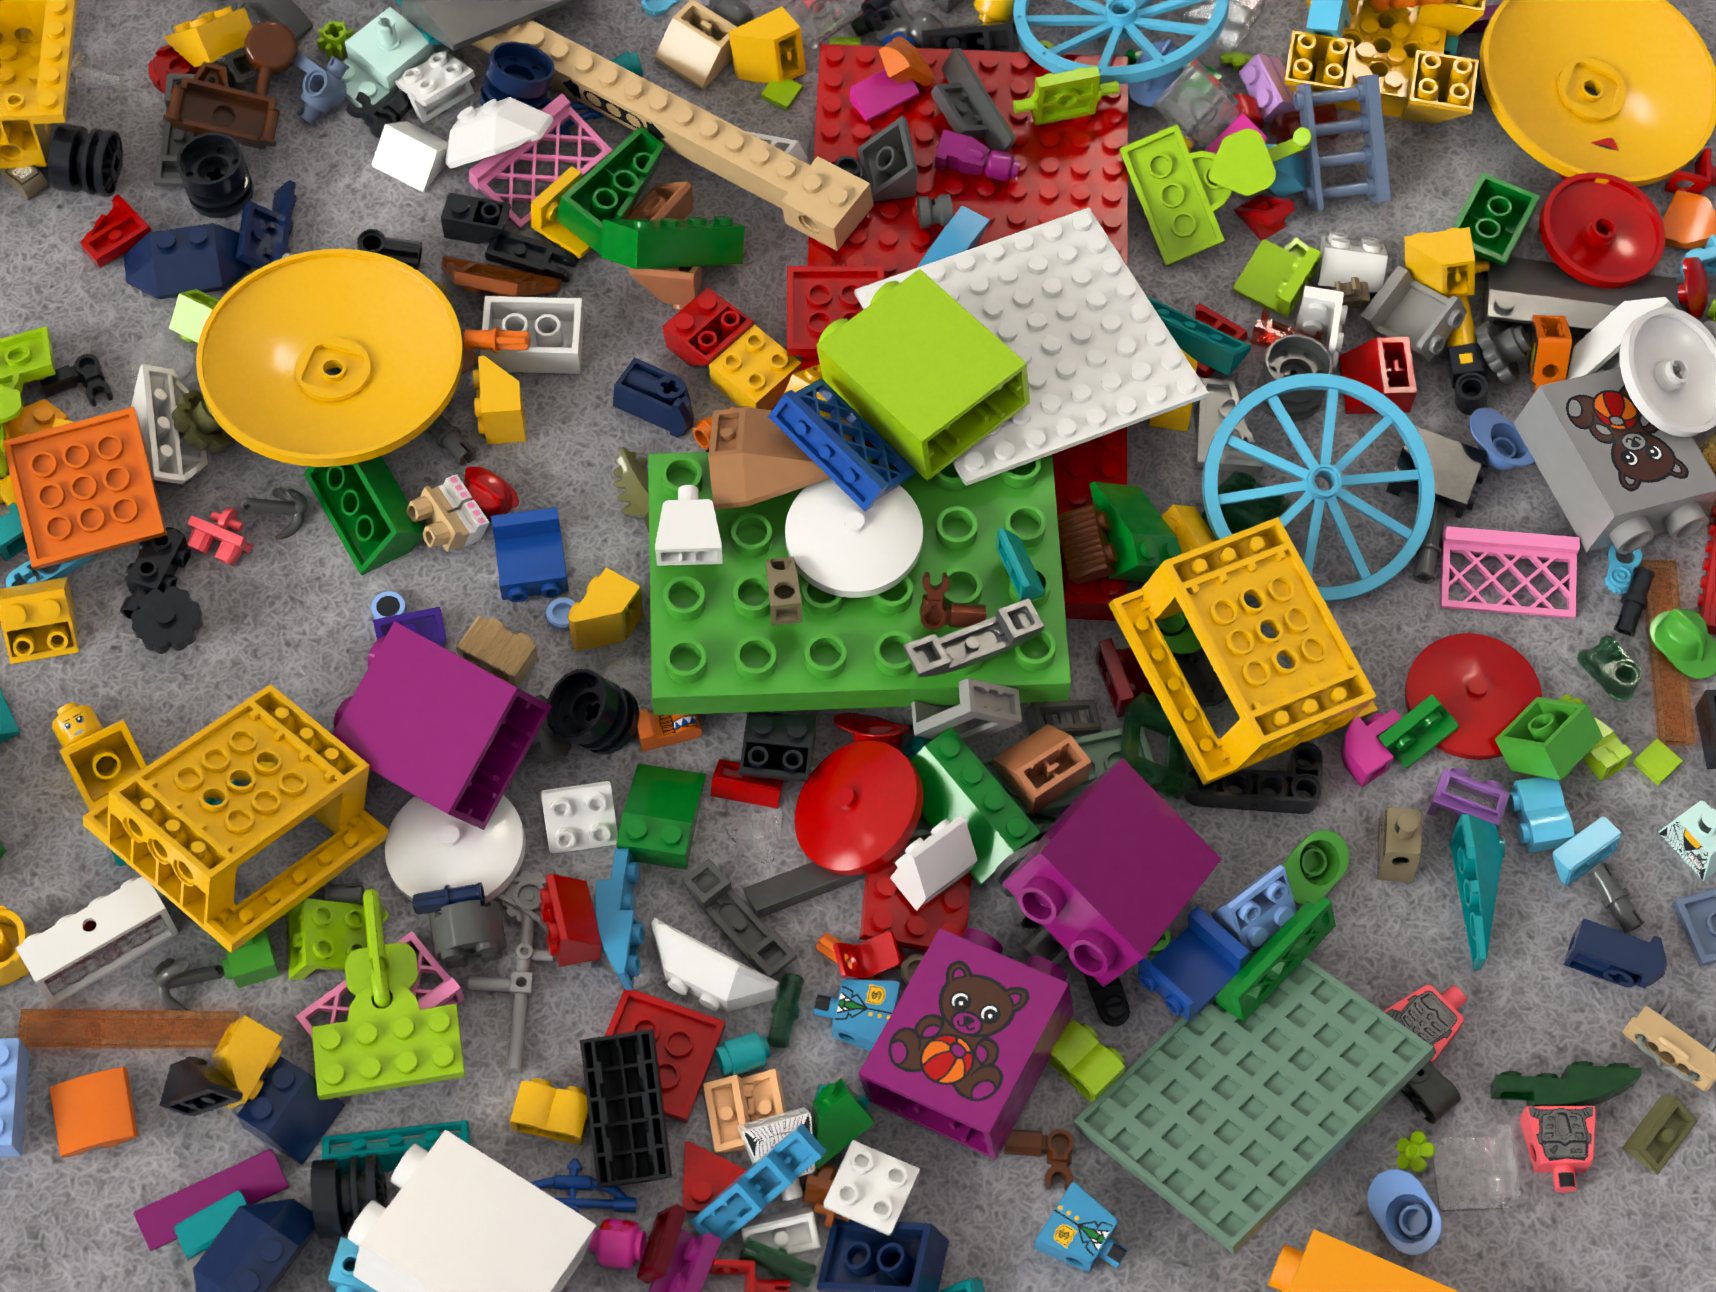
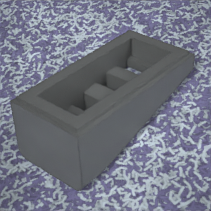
M1095 700L1031 702L1025 712L1029 735L1047 724L1072 737L1098 733L1102 730ZM1088 709L1089 717L1085 710L1088 723L1081 722L1078 710ZM1066 712H1071L1073 724H1068ZM1057 714L1059 724H1054L1052 715Z

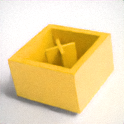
M753 325L709 364L710 383L740 408L751 407L770 410L784 395L792 374L801 371V362L794 356H787V350L759 327Z

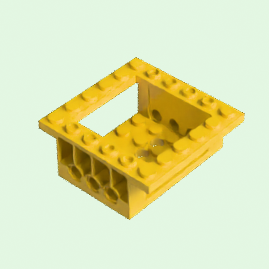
M0 0V169L26 168L31 165L47 167L52 123H66L78 0Z
M1279 517L1163 561L1141 589L1113 599L1109 604L1117 623L1203 786L1290 750L1301 742H1309L1350 725L1358 716L1361 719L1369 717L1378 710L1373 701L1377 697ZM1244 595L1254 596L1258 600L1259 608L1248 606L1244 600ZM1184 612L1240 717L1221 739H1217L1156 622ZM1260 625L1270 626L1275 632V638L1265 637L1261 632ZM1277 655H1284L1289 658L1292 665L1291 669L1281 667L1277 662Z
M271 684L109 791V799L83 816L84 827L230 953L241 947L384 842L389 832L385 826L364 810L370 765ZM246 780L250 784L240 787L234 785L232 781ZM208 798H219L223 802L219 805H210L205 800ZM313 815L334 833L332 837L238 905L234 904L237 867L307 817Z

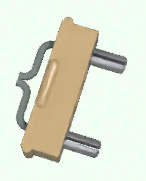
M1661 1000L1654 1010L1645 1005L1637 1018H1631L1623 1029V1034L1656 1061L1655 1069L1661 1073L1669 1070L1682 1080L1691 1082L1702 1091H1708L1716 1082V1049L1712 1052L1716 1045V1037L1706 1048L1664 1018L1671 1009L1670 1003L1666 1005L1660 1015L1658 1014L1666 1000Z

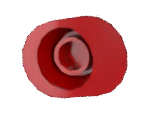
M467 467L465 469L464 486L471 494V500H475L489 522H491V516L508 514L511 509L519 506L516 491L501 477L482 467Z
M846 712L834 716L833 720L837 726L852 732L854 743L869 740L879 741L892 745L898 750L901 747L902 734L910 731V726L906 724L894 723L872 715Z

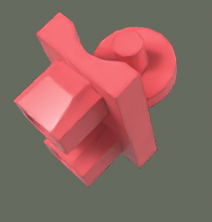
M227 507L222 514L216 511L212 512L210 520L217 522V526L191 515L187 523L193 529L187 543L191 549L206 555L215 539L222 542L215 558L233 567L242 553L249 554L253 547L252 544L246 542L244 537L231 532L232 530L241 532L244 528V523L237 521V510L231 507Z

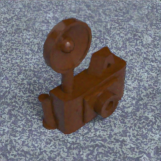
M264 21L256 24L249 30L245 39V54L248 62L255 69L259 70L255 94L229 88L226 67L204 61L193 79L182 76L181 84L173 85L168 113L163 116V119L172 123V127L195 134L223 133L231 136L239 144L260 149H266V146H276L277 142L274 140L280 110L275 108L276 99L267 97L272 74L286 71L293 65L297 57L298 42L294 33L286 25L278 21ZM210 78H213V79L215 80V82H214V83H210V82H209V79H210Z

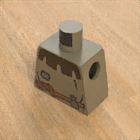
M1386 807L1379 817L1377 880L1412 883L1421 858L1422 810ZM1401 857L1405 863H1396L1393 859Z

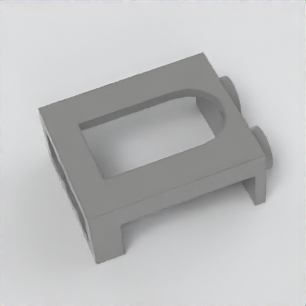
M970 678L958 682L960 704L952 708H944L916 701L911 702L914 736L935 739L948 728H953L968 745L1022 722L1019 689ZM974 718L989 721L967 731L966 721Z

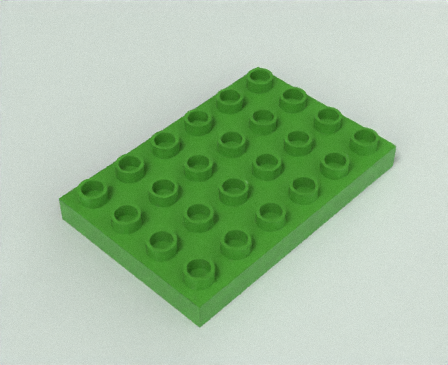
M709 452L648 454L651 683L654 716L911 707V702L914 701L935 706L959 705L958 682L967 678L1019 689L1020 703L1068 701L1071 676L1052 455L965 486L952 463L928 481L916 472L913 478L900 485L916 503L923 524V542L920 556L907 577L893 588L869 597L848 598L832 595L814 587L798 572L802 602V622L771 626L766 559L789 557L785 541L786 519L792 503L805 487L750 506L715 510L722 543L723 564L657 566L655 543L663 502L678 500V488L684 485L696 486L699 489V499H710L713 501L708 460ZM868 457L869 463L879 466L878 460ZM889 464L890 470L900 472L894 465ZM1005 528L1021 539L1045 590L1044 596L1031 600L1045 626L1044 630L1016 647L978 664L945 674L918 677L903 649L904 644L934 633L939 638L964 629L949 627V624H944L943 627L937 630H930L923 626L919 613L922 597L927 594L922 583L923 574L929 572L930 584L936 586L942 582V574L947 573L949 588L943 594L946 598V606H950V603L986 605V620L996 617L998 609L1021 601L996 549L998 529Z

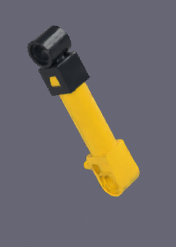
M1475 261V274L1490 269L1488 261ZM1461 296L1459 298L1467 313L1462 324L1452 331L1445 343L1451 385L1455 389V404L1462 413L1472 415L1475 410L1487 407L1488 382L1485 378V367L1481 347L1476 338L1468 296ZM1474 392V393H1476L1477 395H1475V396H1468V395H1466V393Z

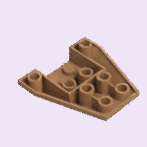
M741 407L713 411L708 460L715 510L750 506L830 479V477L768 417L772 410ZM841 419V422L852 425L848 420ZM844 434V439L853 442L852 436Z

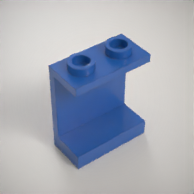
M557 507L491 516L502 600L509 599L511 602H523L529 596L536 595L554 598L561 595L562 592L569 591Z
M1197 906L1188 914V928L1151 961L1144 957L1138 962V979L1148 991H1156L1164 999L1165 1005L1173 1014L1177 1016L1181 1014L1190 1022L1215 999L1220 990L1250 960V951L1203 909Z

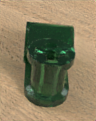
M1605 635L1600 639L1599 644L1590 650L1583 649L1578 653L1579 664L1592 678H1595L1613 699L1626 701L1635 694L1642 677V671L1639 665L1625 653L1613 637ZM1618 678L1625 679L1628 683H1623Z

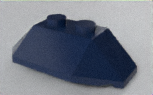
M214 223L149 232L124 254L126 282L157 299L178 297L179 293L194 289L204 293L224 290L252 266L236 259L239 232Z
M294 1198L239 1206L193 1268L196 1292H272L315 1234L313 1212Z

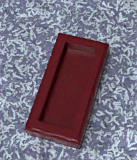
M675 1204L657 1213L636 1275L638 1280L649 1284L666 1276L688 1209Z

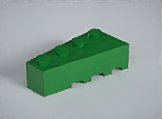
M640 126L561 196L555 219L601 255L603 219H627L658 168L665 144Z
M714 216V220H707L702 217H687V220L675 218H661V220L603 219L601 258L633 269L743 264L745 226L734 223L733 218L729 216Z

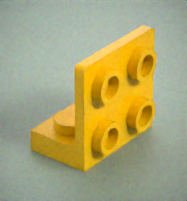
M571 166L531 202V228L568 252L570 251L576 257L582 258L592 248L555 219L561 196L581 179V172Z

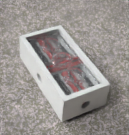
M141 876L140 878L127 880L121 885L120 889L108 896L97 897L89 903L87 908L80 912L62 917L56 922L55 926L43 933L30 935L23 941V944L16 947V950L35 983L52 1007L179 933L154 887Z

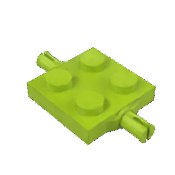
M1097 66L1079 67L1072 71L1056 74L1049 73L1036 77L1035 90L1031 98L1014 100L1013 109L1015 114L1032 110L1035 126L1095 114L1096 105L1102 96L1119 94V83L1115 80L1100 84L1101 75Z

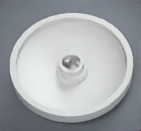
M1656 308L1637 317L1626 329L1620 346L1622 378L1626 390L1637 409L1655 427L1678 437H1692L1716 426V339L1711 332L1696 318L1675 308Z
M830 478L805 487L792 503L785 525L786 548L789 557H794L795 567L799 574L814 587L840 597H869L893 588L912 571L922 549V518L916 503L901 486L879 498L872 508L864 511Z
M504 795L484 830L448 815L421 798L414 796L401 808L389 828L385 843L387 868L398 889L411 902L413 895L416 893L444 889L445 885H450L453 888L481 882L484 888L486 904L500 895L516 877L525 855V831L515 807Z

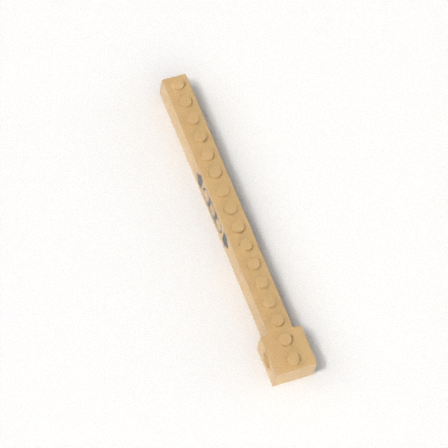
M531 19L471 44L488 54L491 53L496 45L503 42L515 41L539 48L554 63L555 72L551 82L552 88L634 131L642 126L665 144L664 147L783 209L785 224L836 251L839 250L874 206L869 182L819 156L809 165Z

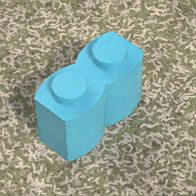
M1537 777L1514 782L1508 798V806L1512 813L1517 812L1520 822L1517 824L1518 839L1521 844L1526 843L1529 853L1557 849L1575 836L1571 817L1565 806L1562 789L1558 780Z

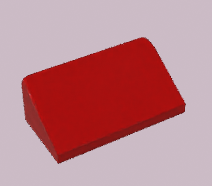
M718 760L712 777L710 796L778 809L784 780L739 775V762Z

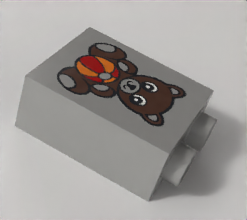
M1621 368L1540 385L1514 421L1515 428L1533 456L1536 465L1577 537H1580V542L1586 552L1614 545L1618 553L1627 554L1645 546L1656 534L1669 532L1673 540H1682L1696 534L1707 525L1709 519L1705 514V510L1716 498L1715 474L1692 437H1678L1668 434L1655 427L1640 413L1626 390Z

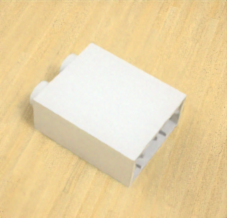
M445 1130L429 1152L417 1144L410 1147L397 1165L390 1181L401 1190L387 1208L374 1200L370 1201L354 1222L348 1234V1240L359 1246L353 1276L378 1292H561L586 1256L597 1225Z

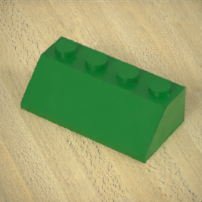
M382 456L350 465L333 467L310 466L305 471L304 476L360 575H364L411 552L423 538L424 528L420 521L412 522L407 515L406 509L409 502Z
M948 728L930 741L911 759V762L919 772L923 785L921 815L932 829L945 819H948L951 823L962 815L966 820L978 859L969 873L980 886L995 876L994 872L997 866L1005 858L1037 841L1041 832L953 728Z

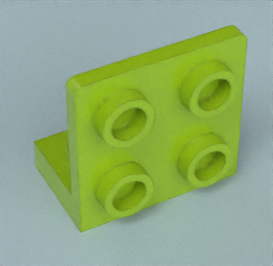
M1263 239L1234 284L1233 291L1288 319L1301 299L1305 286H1309L1319 269L1321 252L1309 247L1304 256H1298Z
M306 898L288 911L289 980H303L316 969L345 972V961L348 955L356 949L368 947L364 905Z

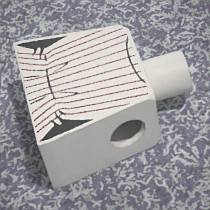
M804 1107L737 1126L753 1164L801 1123L812 1134L811 1115ZM815 1163L799 1176L813 1173L815 1171ZM799 1176L789 1187L780 1193L783 1201L803 1196Z

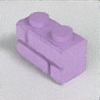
M1257 54L1239 71V76L1242 82L1246 84L1249 95L1257 100L1258 107L1262 111L1263 121L1275 122L1281 125L1288 123L1299 111H1296L1294 106V92L1284 84L1286 69L1280 58L1272 56L1268 58L1267 55Z

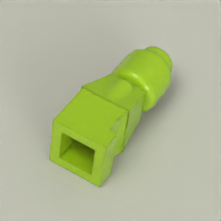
M1565 694L1558 699L1584 704L1581 699L1573 698L1570 694ZM1594 718L1603 738L1582 759L1601 782L1625 768L1633 752L1626 744H1622L1614 730L1599 719Z

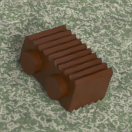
M1090 504L1057 515L1059 539L1069 579L1078 585H1083L1084 583L1116 574L1114 563L1118 562V553L1112 542L1109 543L1106 531L1111 530V524L1107 513L1094 504Z

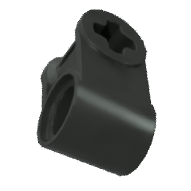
M1430 1061L1400 1089L1402 1094L1413 1104L1417 1112L1421 1110L1426 1115L1424 1119L1431 1124L1437 1122L1461 1100L1457 1088Z

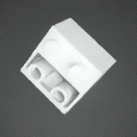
M1335 232L1329 233V237L1321 236V258L1317 273L1318 285L1335 287L1336 281L1347 283L1351 282V277H1358L1359 281L1368 283L1369 292L1378 293L1384 283L1388 260L1384 244H1379L1380 240L1372 237H1361L1360 241L1349 240L1348 235Z
M962 815L951 823L948 819L940 822L931 830L932 835L924 841L922 838L914 841L905 849L906 854L895 862L898 868L890 879L916 911L965 876L978 861L966 820Z

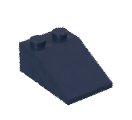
M836 1218L833 1227L830 1228L816 1288L822 1292H938L949 1240L932 1223L897 1222L893 1233L886 1235L851 1219L847 1222Z

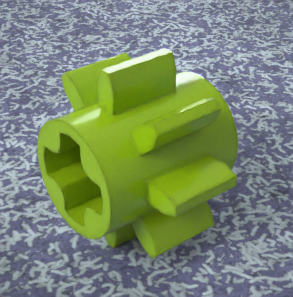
M328 21L323 29H318L319 39H317L319 51L326 50L328 59L332 56H340L341 59H344V55L347 53L345 41L354 35V30H347L344 21Z

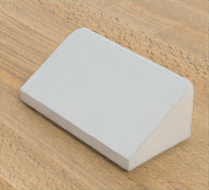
M811 1206L750 1220L740 1228L748 1261H755V1263L821 1248L815 1216Z

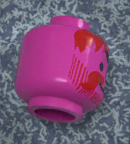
M605 1219L601 1223L599 1230L594 1231L590 1242V1252L596 1253V1259L603 1267L631 1269L636 1265L637 1261H642L647 1244L646 1232L641 1231L639 1224L633 1220Z

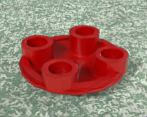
M1699 257L1684 258L1683 273L1685 281L1684 284H1679L1678 300L1680 303H1686V313L1700 320L1708 303L1709 283L1707 273Z

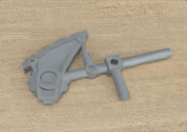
M554 869L555 874L570 877L567 871ZM529 871L521 872V875L516 876L511 884L497 896V901L502 903L503 908H507L506 914L511 919L516 918L517 923H520L519 945L515 950L517 958L516 972L511 973V978L469 976L468 990L510 992L511 997L514 998L507 1071L512 1073L522 1071L528 998H532L534 982L533 972H530L531 962H553L556 959V955H549L548 949L533 948L535 925L549 935L547 923H542L539 911V903L541 902L540 889L545 888L546 878L543 877V873L535 871L533 874ZM592 961L576 964L581 965V970H592Z

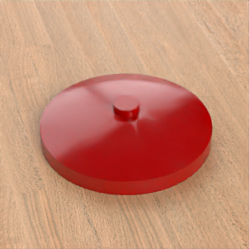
M1589 172L1571 176L1563 180L1552 190L1541 209L1539 229L1548 254L1563 271L1585 284L1599 288H1623L1633 285L1644 279L1653 270L1664 251L1665 229L1657 208L1639 188L1614 175ZM1597 178L1610 180L1607 184L1595 182Z
M1473 633L1450 635L1427 646L1413 662L1405 684V702L1408 713L1433 694L1459 724V728L1436 747L1453 756L1470 760H1487L1503 756L1495 739L1536 697H1542L1541 686L1535 671L1517 650L1496 638Z
M879 741L855 742L831 753L812 771L808 783L805 782L796 804L795 831L804 853L823 869L838 875L864 874L886 864L907 844L919 822L923 807V785L918 770L911 760L897 748Z

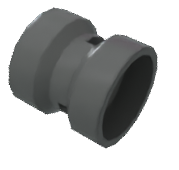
M940 194L934 199H930L928 196L917 197V214L920 229L930 228L933 223L940 224L943 227L953 218L950 194Z

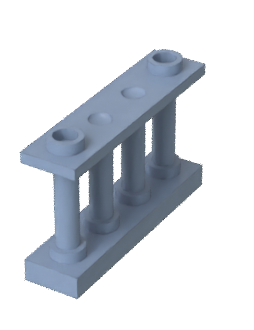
M1378 74L1358 76V83L1355 84V87L1312 92L1311 83L1296 85L1297 91L1293 95L1296 111L1300 113L1301 127L1309 129L1312 135L1311 146L1304 150L1307 186L1304 187V200L1306 205H1310L1311 211L1324 210L1323 200L1362 194L1370 197L1371 202L1391 201ZM1355 99L1357 102H1360L1361 115L1357 119L1315 124L1313 105ZM1360 131L1364 135L1365 146L1361 150L1318 156L1316 137ZM1356 163L1367 165L1368 178H1365L1364 182L1322 187L1320 168Z

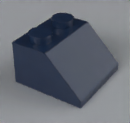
M280 1056L264 1077L263 1086L253 1101L248 1099L236 1116L245 1130L303 1165L345 1104L338 1098L319 1100L316 1079Z

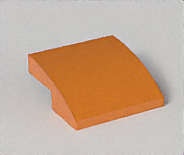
M126 1067L87 1074L49 1087L61 1157L75 1156L97 1147H113L138 1137Z

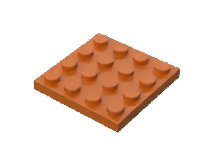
M134 406L2 441L33 569L49 567L167 535L137 410Z

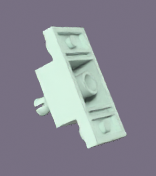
M389 7L345 41L348 58L343 62L349 66V69L346 70L341 78L346 82L347 92L345 97L361 108L362 104L356 100L359 92H363L368 95L374 107H380L399 89L395 80L401 77L405 71L423 64L435 53L448 52L451 49L444 44L430 45L412 22L403 17V14L400 15Z

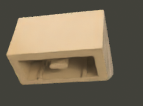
M690 0L672 18L655 54V61L703 91L733 60L729 31L737 28V26L697 1Z

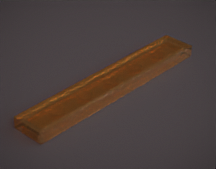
M1642 560L1641 567L1650 569L1655 573L1646 598L1649 603L1645 610L1657 738L1665 745L1693 746L1695 738L1688 676H1685L1675 668L1667 657L1654 645L1649 634L1650 623L1656 615L1665 611H1672L1674 608L1681 609L1676 561Z
M21 1009L18 1038L26 1047L216 1049L228 1026L240 1018L239 1011Z

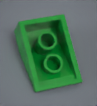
M1481 172L1452 228L1470 227L1474 254L1505 267L1532 220L1540 196Z
M1095 481L1089 484L1094 505L1105 511L1109 517L1111 530L1106 532L1109 543L1112 542L1118 553V562L1114 563L1116 574L1109 575V579L1147 582L1163 561L1181 554L1176 535L1140 487Z
M638 764L622 814L616 842L617 849L629 848L635 862L687 870L706 774Z

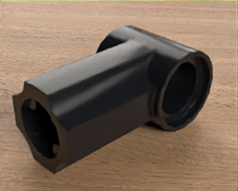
M375 229L365 230L358 236V250L385 255L401 261L416 270L419 269L422 257V242L387 238L382 232Z

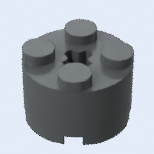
M481 900L463 901L440 908V916L436 917L434 912L429 915L436 959L446 962L448 969L467 966L468 958L481 956L483 962L501 959L503 957L502 950L506 948L507 944L499 902L490 900L491 907L481 906Z

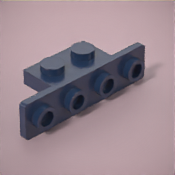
M289 180L275 191L272 210L251 201L243 206L236 254L237 260L259 269L282 259L283 254L290 253L288 239L293 228V222L291 221L292 209L297 199L296 195H294L295 182Z

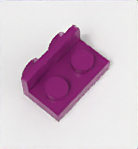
M681 1229L666 1276L651 1282L648 1292H700L722 1239L711 1233L696 1237Z

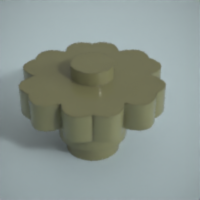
M192 390L189 393L183 394L176 402L177 408L172 412L174 427L176 430L184 433V440L200 451L208 447L211 451L218 453L226 449L234 441V438L227 434L216 422L200 392Z

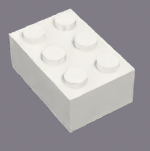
M485 296L482 330H493L494 327H499L501 330L527 331L530 334L531 343L526 351L500 350L499 353H494L493 350L480 349L481 356H486L506 372L581 374L584 333L582 298Z

